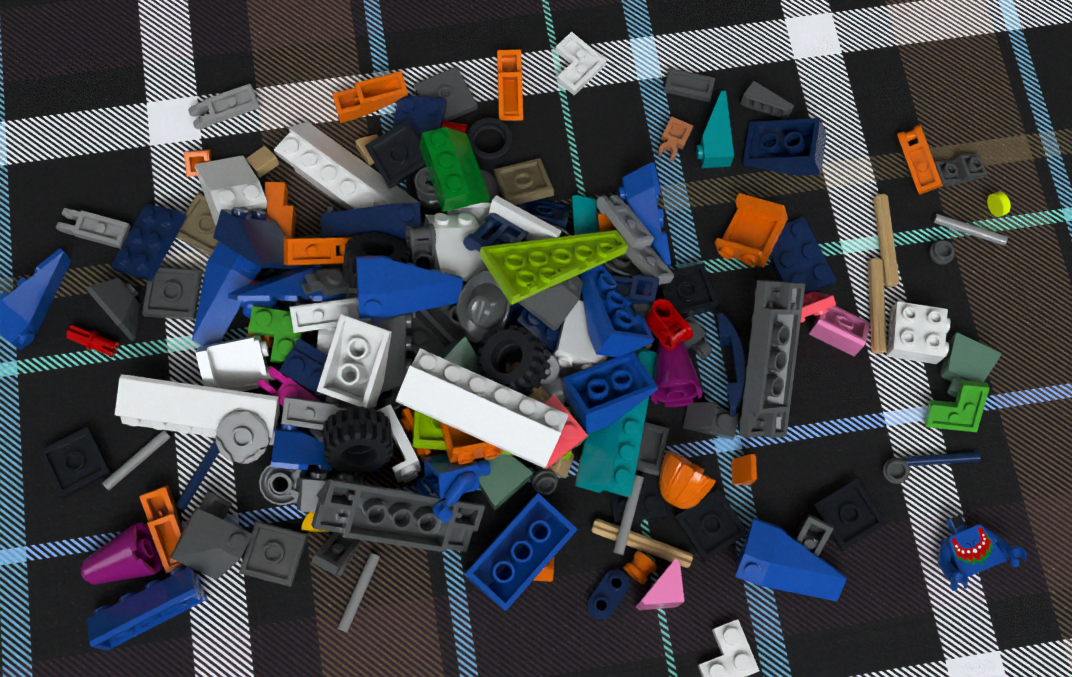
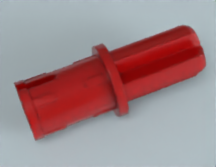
M71 325L66 332L67 339L86 346L87 350L91 351L94 349L109 357H114L118 351L114 347L119 348V342L102 337L97 331L90 332Z

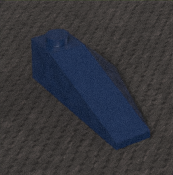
M394 203L322 213L321 238L352 237L353 239V236L361 235V233L377 232L395 236L398 240L406 243V226L411 225L413 228L422 227L420 203Z

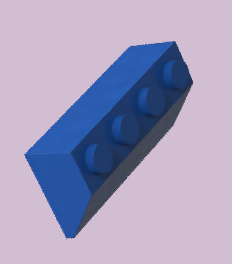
M537 493L463 575L484 595L506 611L578 529Z
M185 566L177 568L165 580L157 579L151 581L144 586L145 590L137 594L135 592L128 593L119 598V603L111 607L110 605H105L96 609L93 612L94 615L87 618L88 637L91 647L108 651L208 600L196 571Z

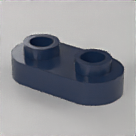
M612 570L604 576L587 603V610L592 618L605 620L612 615L629 589V579L624 572ZM613 579L620 580L621 586L619 588L612 586L611 581ZM598 601L605 602L606 609L602 611L597 609L596 603Z

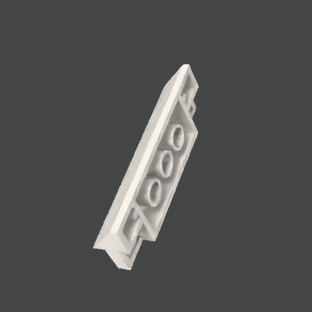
M308 121L289 127V134L274 149L275 154L293 166L295 172L347 210L394 203H420L398 186L390 189L380 173Z
M421 348L412 365H410L396 398V402L543 468H546L568 418V414Z
M123 374L119 378L115 415L121 417L122 424L149 427L156 430L177 431L183 434L205 435L213 438L217 435L219 423L228 414L236 411H250L257 414L266 423L269 430V445L274 444L275 429L278 426L277 421L280 415L279 397Z

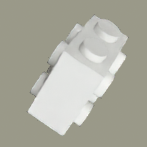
M897 301L890 309L887 357L932 364L939 363L947 356L949 350V343L946 342V333L950 329V318H947L948 309Z

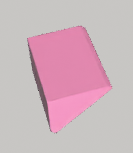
M832 306L828 308L827 313L817 316L809 335L855 357L867 341L870 322L837 306Z
M677 559L667 567L637 604L636 608L639 610L674 608L684 602L681 567Z

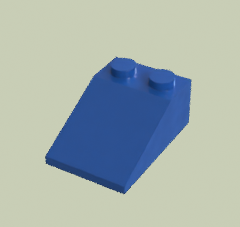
M633 351L563 378L565 401L586 434L610 426L658 390V386Z

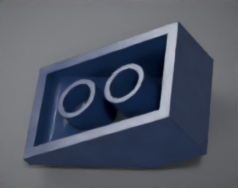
M807 118L749 122L743 159L744 166L795 176L821 175L827 135L821 119Z
M233 207L232 210L221 209L213 236L214 239L261 268L300 269L301 265H284L283 238L285 236L277 222L267 216V212L260 209H252L251 212L239 207Z

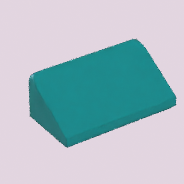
M572 195L573 235L598 232L596 199Z

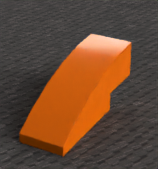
M497 50L499 120L523 121L521 50Z
M402 71L356 82L355 88L332 93L340 123L371 114L408 95Z
M265 182L268 217L277 222L285 238H295L297 215L294 206H288L289 192L285 182Z
M166 485L140 495L141 503L149 521L147 524L165 572L169 573L177 568L186 566L170 558L184 530L169 486Z

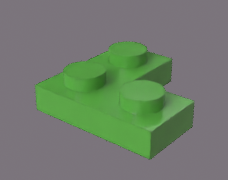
M252 306L248 333L274 337L270 362L283 364L292 348L296 345L297 340L301 339L302 332H293L290 311Z
M961 380L955 402L929 400L924 419L925 426L977 432L989 392L988 384Z

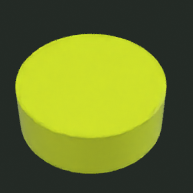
M998 191L988 196V208L994 216L1001 217L1010 212V200L1005 193Z

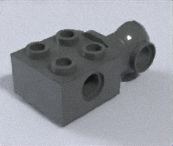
M269 465L261 473L259 486L264 498L273 504L287 505L297 503L299 511L315 512L319 499L316 494L330 478L364 484V473L322 470L318 467H315V469L296 470L274 468ZM277 477H284L288 481V487H280L277 484Z

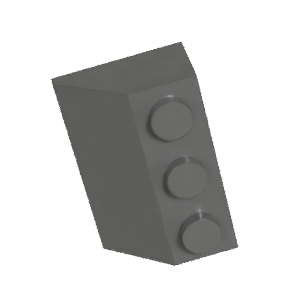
M412 312L387 318H372L371 320L372 325L392 331L385 377L380 394L402 385L407 371L413 363L412 358H408V351H412L413 336L408 335V328H412L413 323Z

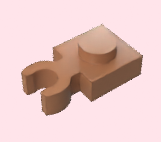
M671 116L661 137L664 143L659 148L658 156L661 157L662 153L668 150L671 152L669 161H674L677 155V147L683 150L692 132L693 125Z

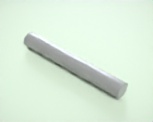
M936 214L933 223L1005 246L1008 240L1007 236L940 214Z
M163 430L103 481L104 487L107 490L112 489L171 437L167 432Z
M635 475L632 495L628 497L613 551V553L624 555L644 480L641 476Z
M370 553L337 629L348 632L380 556Z

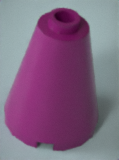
M659 340L652 378L658 386V390L651 395V400L657 405L658 401L664 402L665 407H681L694 403L693 398L698 396L700 399L702 397V386L684 340L678 343L677 347L672 351L665 349Z
M142 522L133 524L87 557L81 567V574L84 580L95 585L151 576L162 569V562L157 548L154 547L151 540L153 538L149 527Z

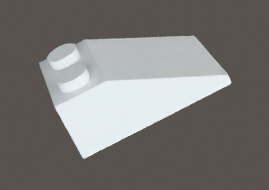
M243 155L195 164V169L215 226L217 225L221 209L232 210L233 207H239L251 212L252 209H260L266 212L267 200L260 181Z
M437 213L425 216L424 227L432 223L436 231L435 270L462 276L463 281H468L472 276L484 269L488 270L479 256L480 252L477 250L470 251L463 244L464 238L468 234H473L480 227L474 215L467 213L459 215Z
M341 314L317 392L365 408L376 407L384 382L392 331Z

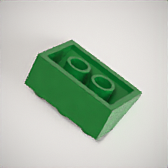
M447 127L422 132L420 150L442 212L490 201L489 193L467 134Z

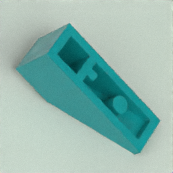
M721 91L700 145L696 146L697 160L701 159V168L730 167L734 158L726 91Z

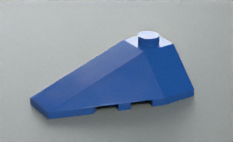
M649 163L622 178L621 187H618V196L632 209L652 234L654 240L650 245L651 248L670 269L671 259L667 234L665 231H661L664 225L663 209L657 206L659 203L658 194H661L655 163Z
M58 249L36 267L33 276L27 279L22 277L17 281L18 287L10 294L3 292L0 295V335L20 351L34 340L35 334L39 331L71 263V259L61 249Z
M383 255L356 256L359 319L387 318L456 304L462 290V276L435 269L428 270L416 267L413 263H401Z
M311 264V266H301L300 269H293L228 293V298L236 301H273V298L297 301L298 297H301V299L313 301H336L346 299V294L324 297L321 291L305 294L301 287V284L308 283L305 275L316 273L317 270L335 268L329 267L327 264Z
M603 264L579 274L580 279L583 281L582 295L588 336L596 355L619 357L649 345L654 341L646 320L641 314L636 315L630 307L632 302L628 297H623L616 289L617 282Z
M753 518L735 568V577L756 585L832 601H838L847 580V576L824 559L818 558L807 550L804 544L800 541L799 543L787 535L784 529L757 518Z

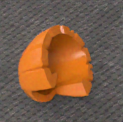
M667 450L660 469L659 488L662 496L669 504L680 509L692 508L699 504L700 500L705 497L716 481L704 475L703 468L695 463L692 464L690 460L670 450Z

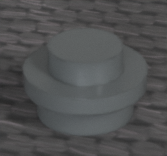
M944 240L936 241L929 249L930 258L937 264H948L955 255L953 245Z
M891 458L884 464L883 474L889 482L900 484L908 479L910 468L905 460Z
M550 469L540 470L532 478V486L540 494H551L557 487V475Z

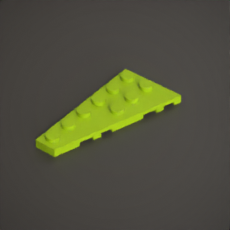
M617 230L484 246L481 247L479 256L509 303L513 305L625 254L628 244Z

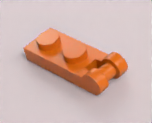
M920 124L906 133L905 131L897 133L919 195L943 186ZM918 139L919 143L912 146L909 145V141Z
M352 237L283 238L284 265L344 263L345 244ZM336 246H339V255H336Z

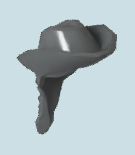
M484 269L472 276L460 291L456 307L460 326L471 338L483 342L485 338L489 339L491 337L490 333L492 331L499 332V327L505 326L511 304L490 271Z

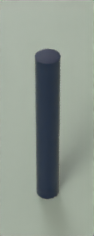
M216 438L175 506L185 511L220 451L216 444Z
M963 452L904 456L901 459L905 460L909 467L980 462V453Z

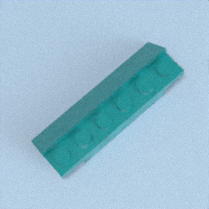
M643 348L634 350L635 355L651 378H653L656 352ZM608 356L607 361L614 359L616 357ZM649 397L610 426L587 434L588 437L583 443L575 486L598 493L604 490L625 497L632 495Z

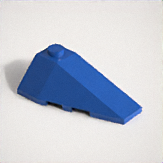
M221 242L216 246L206 265L192 341L201 346L222 341L242 301L229 299L228 293L251 285L252 281L257 280L263 268Z
M282 424V426H276L271 467L307 470L308 466L315 465V467L322 470L332 471V469H335V467L329 466L328 462L325 461L324 443L316 439L309 431L292 425ZM375 468L370 472H379L380 468Z

